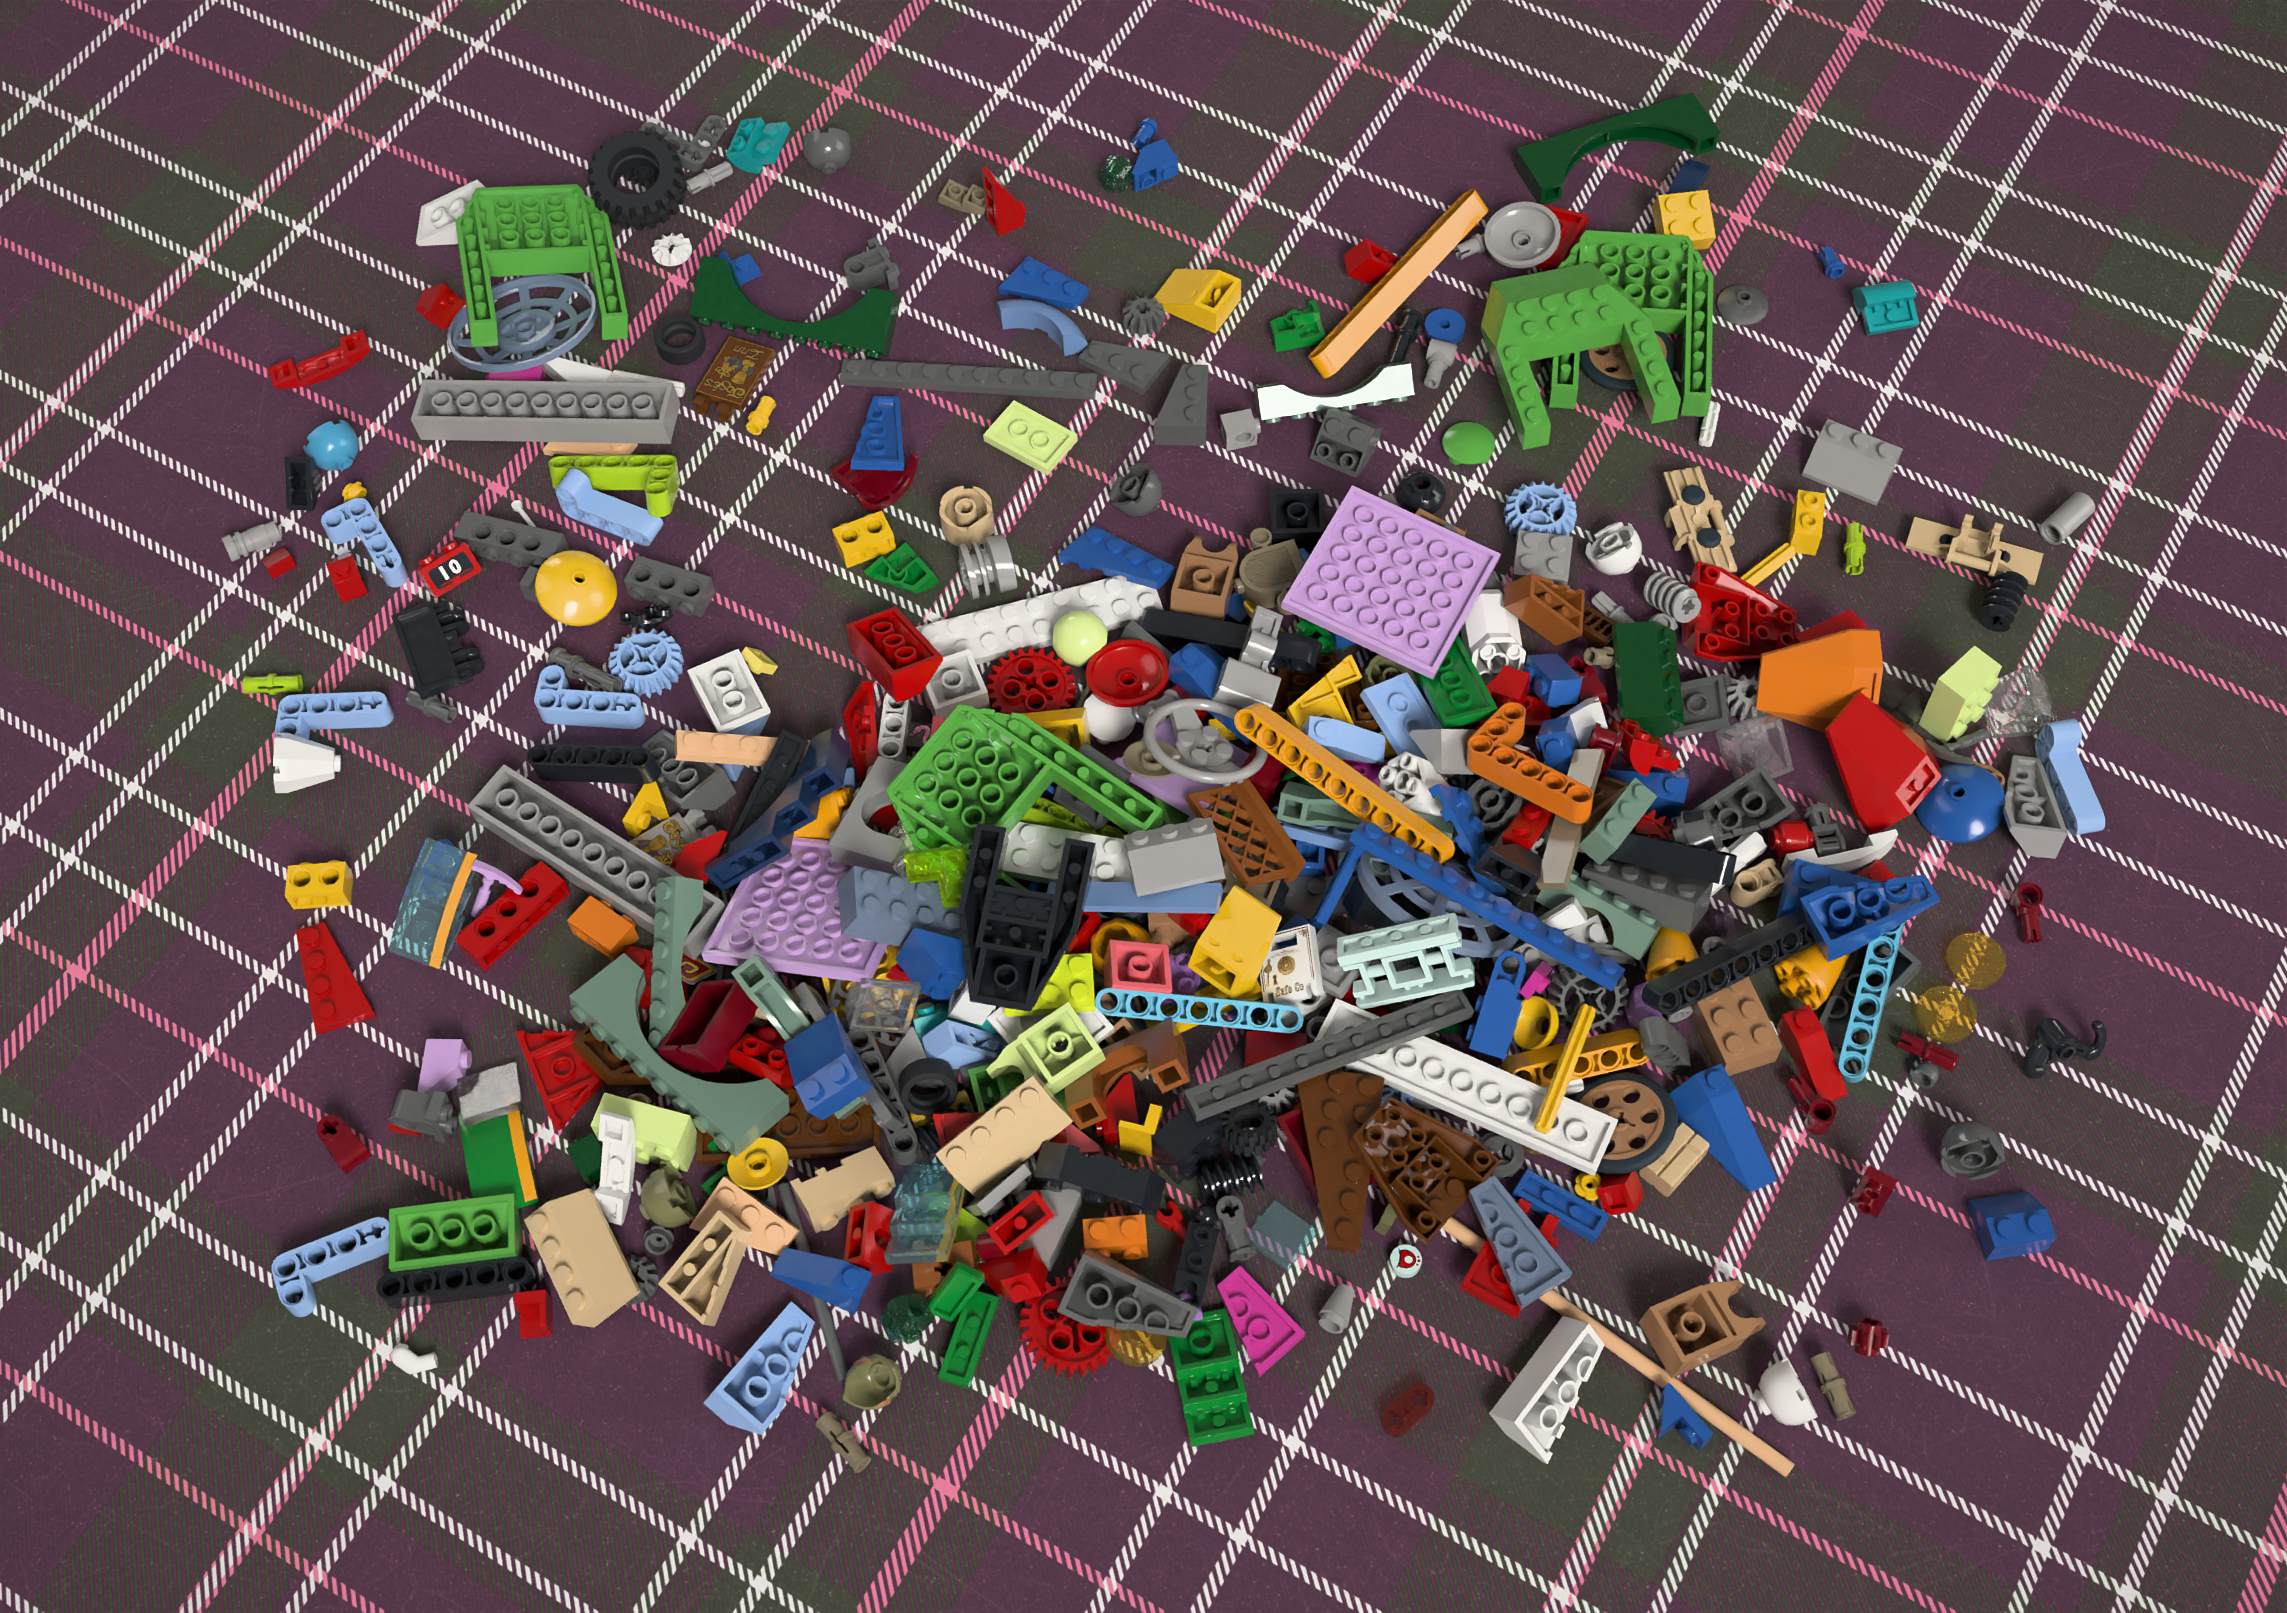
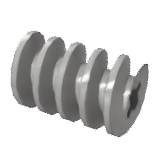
M1659 571L1654 573L1645 584V601L1663 613L1668 614L1671 618H1675L1678 622H1690L1698 615L1702 607L1701 601L1697 598V593L1694 589L1668 576L1665 572Z

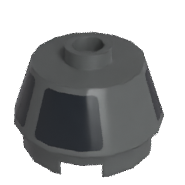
M1708 810L1682 811L1681 815L1671 819L1673 824H1677L1678 827L1672 830L1676 841L1718 851L1723 849L1722 827L1717 819L1714 820Z

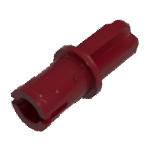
M1906 1030L1903 1031L1900 1038L1912 1043V1045L1900 1040L1896 1047L1922 1058V1062L1927 1060L1949 1071H1954L1960 1058L1958 1054L1933 1044L1934 1040L1928 1042L1908 1033Z

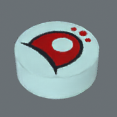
M1403 1244L1397 1246L1392 1251L1390 1267L1397 1276L1410 1278L1420 1270L1422 1257L1414 1246Z

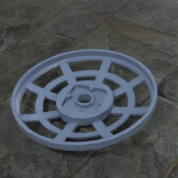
M562 274L522 276L491 287L493 301L518 291L520 296V302L509 305L495 313L498 345L501 351L491 356L485 352L483 347H475L478 355L484 359L479 362L471 361L461 355L459 347H471L470 339H459L463 327L468 322L466 305L452 319L448 328L447 340L454 358L470 369L489 373L525 370L554 360L575 347L587 336L594 326L598 314V305L591 288L583 281ZM565 288L558 299H530L529 289ZM574 291L586 298L590 304L589 309L578 315L575 309L567 303ZM535 306H551L548 311L532 309ZM521 310L520 312H517L504 320L501 319L515 311ZM560 310L565 311L570 319L556 324L554 317ZM588 318L583 327L574 335L578 323ZM570 327L562 340L554 339L558 331ZM545 346L552 347L543 353L533 356L534 352ZM510 354H522V359L504 360L503 358Z
M1366 850L1361 855L1357 864V873L1364 891L1371 901L1397 925L1418 921V919L1403 910L1389 897L1390 895L1402 892L1414 904L1430 913L1429 918L1450 914L1446 911L1467 915L1468 918L1456 915L1458 925L1474 928L1479 942L1462 939V947L1452 948L1451 951L1453 953L1480 958L1497 957L1506 950H1511L1516 944L1518 937L1512 934L1499 941L1491 942L1485 927H1489L1493 923L1484 918H1479L1476 913L1411 876L1409 880H1404L1399 869L1388 864V870L1394 883L1380 886L1372 872L1370 860L1385 861ZM1453 855L1446 863L1441 864L1455 869L1459 875L1471 882L1478 883L1476 879L1469 878L1461 871L1463 870L1475 878L1468 862ZM1415 889L1423 898H1421L1413 890ZM1506 895L1502 896L1503 898L1510 901V899Z

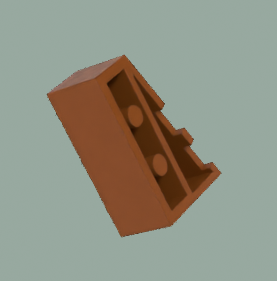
M1529 574L1505 585L1504 608L1553 645L1557 646L1582 636L1585 590L1578 589L1575 591L1570 589L1569 585L1562 584L1559 586L1554 584L1551 579Z

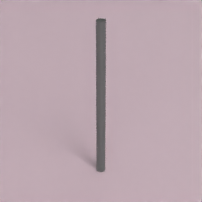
M782 1183L777 1188L787 1220L800 1229L794 1239L796 1249L811 1253L789 1183ZM811 1295L838 1384H845L848 1370L827 1303Z

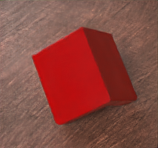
M1636 1171L1627 1174L1605 1173L1596 1188L1603 1208L1610 1216L1636 1211L1644 1197V1191Z
M546 1289L514 1293V1306L520 1313L521 1338L530 1339L553 1336L552 1298Z

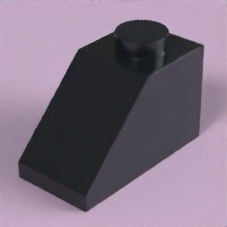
M1518 844L1490 846L1476 863L1473 871L1526 897L1540 878L1542 857Z

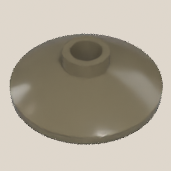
M1144 740L1131 744L1124 752L1125 766L1138 776L1161 779L1175 774L1155 760L1147 749ZM1156 740L1160 748L1169 757L1181 763V755H1179L1176 748L1168 743Z

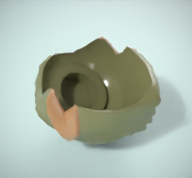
M876 1353L855 1361L846 1373L843 1401L863 1410H879L890 1404L893 1397H896L900 1392L902 1374L900 1373L899 1365L894 1363L893 1360Z

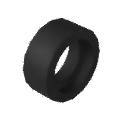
M686 316L669 318L661 323L655 332L657 350L661 358L669 364L687 365L695 362L702 356L705 350L703 330L700 324L693 318ZM678 334H689L695 337L690 344L684 347L673 348L666 345L671 337Z
M918 1059L908 1064L901 1071L898 1079L901 1103L908 1111L915 1115L931 1116L933 1113H942L955 1103L958 1095L954 1070L941 1059ZM935 1079L946 1083L941 1090L933 1094H916L910 1090L916 1083L922 1080Z

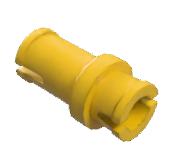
M769 396L761 397L755 411H752L748 417L749 422L746 424L748 432L753 435H760L762 429L767 427L769 423L768 418L776 407L774 399Z

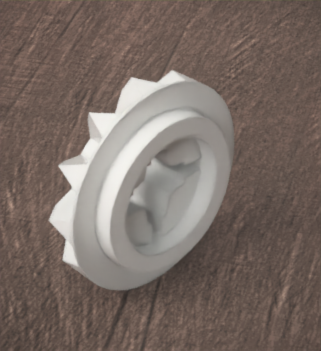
M673 232L667 237L662 235L661 240H654V247H652L654 259L659 264L665 266L682 264L692 253L689 238H684L682 233L677 236ZM671 245H674L675 247L673 248L672 253L670 254L668 249H670Z

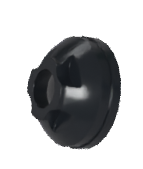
M1423 471L1413 472L1405 476L1400 482L1397 491L1400 505L1413 514L1419 508L1430 514L1438 511L1444 504L1446 497L1445 486L1441 479L1432 473ZM1424 480L1430 484V487L1419 489L1415 486V483Z

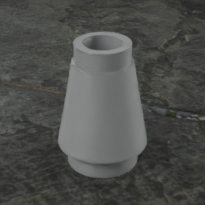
M1344 1284L1337 1285L1336 1290H1334L1319 1312V1324L1326 1331L1339 1334L1348 1327L1353 1296L1355 1294L1351 1287Z

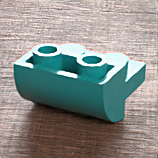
M761 117L741 120L726 156L739 169L758 174L761 172L763 165L776 163L790 127L786 121L765 124Z
M1908 279L1853 289L1852 293L1857 314L1862 315L1867 336L1913 328L1919 325L1913 300L1917 295L1912 283Z

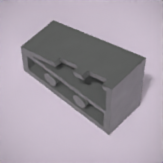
M1182 364L1155 421L1154 445L1206 446L1209 386L1208 365Z

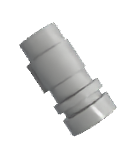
M274 521L257 525L242 533L234 532V536L229 534L221 537L232 562L241 559L240 556L242 555L244 557L249 556L248 553L256 550L258 553L272 548V544L282 540Z

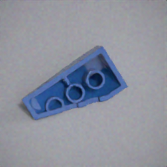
M1631 765L1609 767L1605 776L1626 783H1630L1634 778H1637L1657 796L1645 813L1650 814L1655 810V815L1665 816L1670 819L1681 815L1688 788L1690 770L1678 768L1677 771L1651 766L1647 777L1637 772Z
M1926 875L1892 878L1886 882L1872 884L1859 882L1856 886L1838 887V885L1827 886L1800 898V903L1812 936L1827 962L1856 951L1940 902L1938 894Z
M1722 1063L1693 1075L1669 1093L1676 1106L1678 1124L1683 1122L1695 1134L1706 1140L1710 1145L1707 1152L1720 1162L1722 1169L1748 1193L1777 1181V1177L1740 1095Z

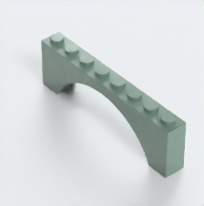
M623 953L569 996L571 1015L578 1023L582 1024L584 1022L588 1025L591 1033L597 1040L607 1042L616 1057L621 1060L623 1058L627 1060L639 1077L643 1078L645 1076L659 1095H666L672 1100L673 1106L679 1113L690 1115L697 1129L702 1133H709L722 1151L726 1152L728 1150L734 1157L739 1156L790 1112L789 1096L767 1078L739 1084L714 1083L684 1074L661 1059L646 1041L638 1023L639 1005L646 988L644 970Z

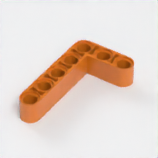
M1516 702L1502 705L1468 740L1467 768L1572 823L1581 824L1587 822L1591 817L1592 789L1512 749L1511 747L1524 734L1526 710L1524 706Z

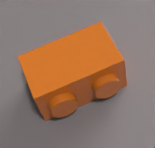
M591 895L567 920L574 935L611 961L629 945L633 946L639 939L635 930L636 924L630 917L625 914L622 916L618 915L607 901L603 899L598 901Z

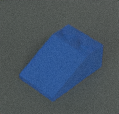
M835 1012L830 1013L784 1044L794 1086L807 1112L821 1120H825L873 1088Z

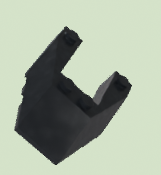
M977 823L959 903L970 1002L1031 1012L1079 930L1097 856L1096 844L1070 838L1065 839L1054 894L1001 886L999 884L1009 842L1007 828Z

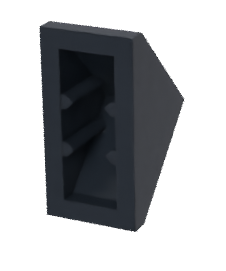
M286 456L287 509L313 511L323 483L313 458Z

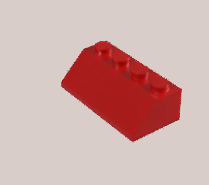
M896 606L846 624L851 652L896 703L921 694L943 661L942 655Z

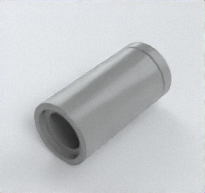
M2074 493L2040 525L2039 531L2044 540L2053 545L2061 544L2094 513L2095 504L2093 500L2085 493Z

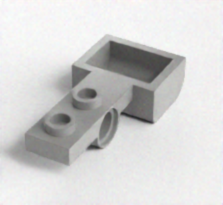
M1257 606L1254 609L1239 661L1228 657L1222 665L1212 697L1213 701L1230 705L1238 710H1242L1254 703H1262L1272 709L1281 677L1270 674L1266 670L1277 647L1278 639L1276 638L1283 615L1261 606Z

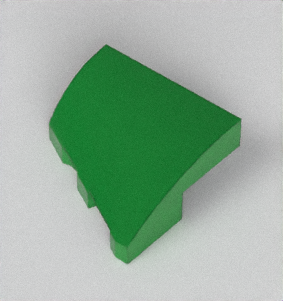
M1316 300L1309 301L1308 308L1302 311L1293 309L1285 316L1277 317L1270 321L1276 352L1318 345L1326 338Z
M906 542L885 559L881 556L863 571L870 578L915 594L924 592L940 582Z

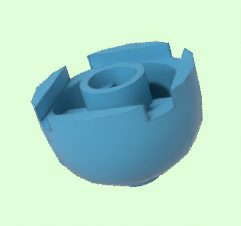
M339 420L341 424L335 425L332 421L326 422L317 427L307 437L309 443L307 447L304 445L303 449L309 458H313L317 467L326 471L344 470L349 468L357 457L359 440L353 428L344 420Z

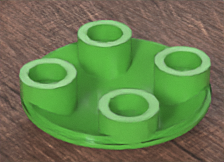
M1462 422L1453 425L1446 431L1443 437V448L1448 455L1449 461L1454 465L1461 463L1467 465L1486 464L1494 452L1495 439L1489 429L1483 425L1474 422Z

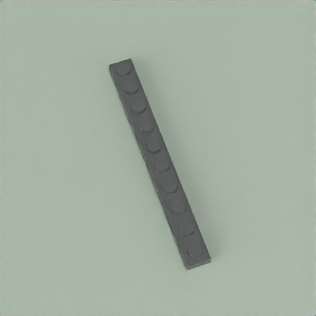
M843 358L840 374L841 385L1085 400H1095L1098 381L1097 373Z
M1462 989L1448 991L1184 1091V1099L1197 1122L1472 1018L1474 1010Z

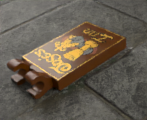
M729 336L695 390L696 397L693 404L698 406L695 413L705 416L712 403L718 404L716 411L721 413L718 420L729 423L735 410L743 412L775 360V350Z

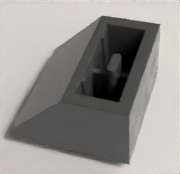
M1339 408L1327 409L1310 459L1358 478L1376 449L1383 427Z
M1087 743L1082 745L1078 751L1079 753L1128 785L1132 775L1131 772ZM1057 785L1053 798L1054 801L1097 830H1100L1110 821Z

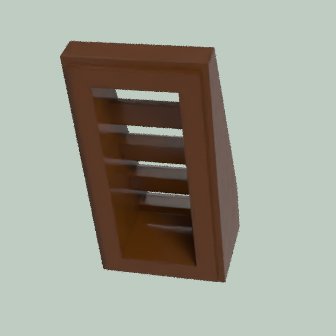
M1584 603V614L1586 617L1583 619L1582 636L1598 649L1613 647L1612 626L1619 623ZM1590 620L1594 622L1590 626L1586 625ZM1598 626L1601 627V629L1598 631L1594 630Z

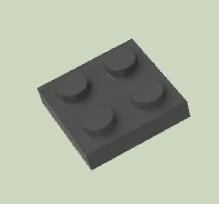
M1723 674L1681 682L1685 725L1673 731L1675 738L1731 727L1726 683Z

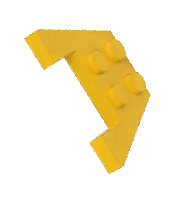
M1348 655L1317 684L1312 686L1288 707L1286 712L1293 726L1301 731V726L1309 716L1336 719L1354 725L1338 692L1339 688L1359 681L1362 678L1352 655ZM1385 736L1384 757H1393L1396 755V752Z

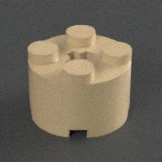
M958 486L945 493L940 501L939 515L942 533L953 545L958 546L965 543L968 550H971V541H976L978 545H981L986 541L987 537H991L994 533L993 507L991 498L981 488L972 486L973 489H964V486Z

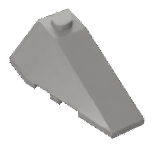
M2013 755L2003 807V814L2009 831L2027 856L2056 859L2068 832L2041 758Z

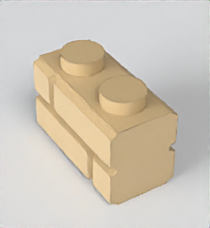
M1680 1122L1677 1125L1674 1139L1666 1152L1654 1163L1641 1169L1639 1174L1649 1184L1654 1185L1664 1196L1669 1197L1705 1157L1710 1145L1701 1136L1695 1134L1687 1125Z

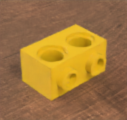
M1798 490L1792 508L1789 544L1795 547V553L1816 555L1822 537L1826 493Z
M882 510L868 514L855 521L843 523L839 527L832 529L835 545L846 568L896 550L894 534Z
M338 860L318 864L304 862L299 865L288 866L285 897L293 910L351 905L353 873L346 862Z

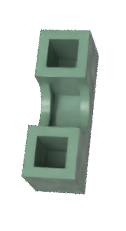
M1634 778L1614 798L1605 810L1604 816L1582 839L1579 848L1597 864L1601 865L1618 849L1657 796L1637 778Z

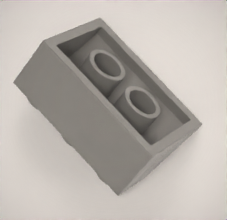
M1828 419L1817 438L1802 476L1877 506L1897 467L1903 448Z
M1211 817L1204 819L1195 818L1190 822L1175 825L1167 824L1161 828L1147 831L1138 830L1132 834L1124 835L1137 897L1225 878Z

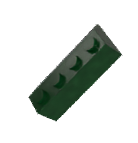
M1656 621L1614 624L1612 626L1620 721L1623 722L1624 719L1636 721L1640 724L1642 730L1660 739L1685 725L1675 631Z

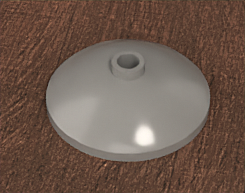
M1517 202L1501 208L1490 218L1484 233L1485 245L1491 257L1500 264L1512 268H1528L1544 262L1555 252L1561 238L1560 224L1555 214L1547 207L1534 202Z

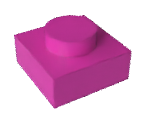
M1542 961L1519 993L1528 1000L1535 992L1541 995L1551 981L1547 978V975L1552 970V967Z

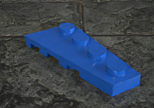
M873 396L865 425H863L860 440L857 442L856 451L851 460V469L904 471L899 397Z
M1094 525L1058 554L1059 563L1067 565L1069 562L1077 563L1079 568L1088 571L1091 568L1099 569L1106 576H1124L1128 582L1157 590L1175 575V567Z
M1436 784L1428 790L1432 797L1438 796L1445 808L1440 811L1445 822L1450 821L1458 832L1454 839L1459 848L1464 853L1470 855L1471 859L1468 860V865L1477 882L1487 891L1498 897L1507 894L1508 892L1504 886L1473 871L1476 863L1491 845L1486 842L1482 833L1484 827L1480 819L1474 814L1471 807L1473 801L1469 793L1463 788Z

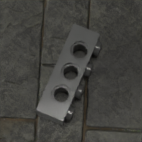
M469 511L464 512L452 535L457 542H466L473 555L485 557L491 561L507 562L515 567L523 566L529 568V566L539 569L551 556L563 551H569L563 533Z

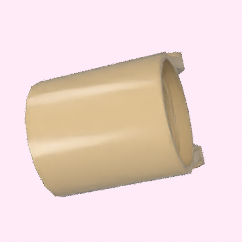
M1774 859L1764 860L1758 865L1738 874L1730 891V898L1736 905L1749 907L1782 892L1784 878L1776 869Z

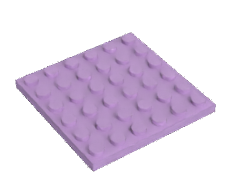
M1352 485L1283 599L1281 608L1433 680L1499 561L1501 554Z
M793 837L789 854L740 882L701 954L704 962L740 966L757 954L765 958L773 971L870 983L888 944L841 935L838 883L851 870L852 866L833 860L827 840ZM907 860L899 875L920 880L928 863L920 860Z

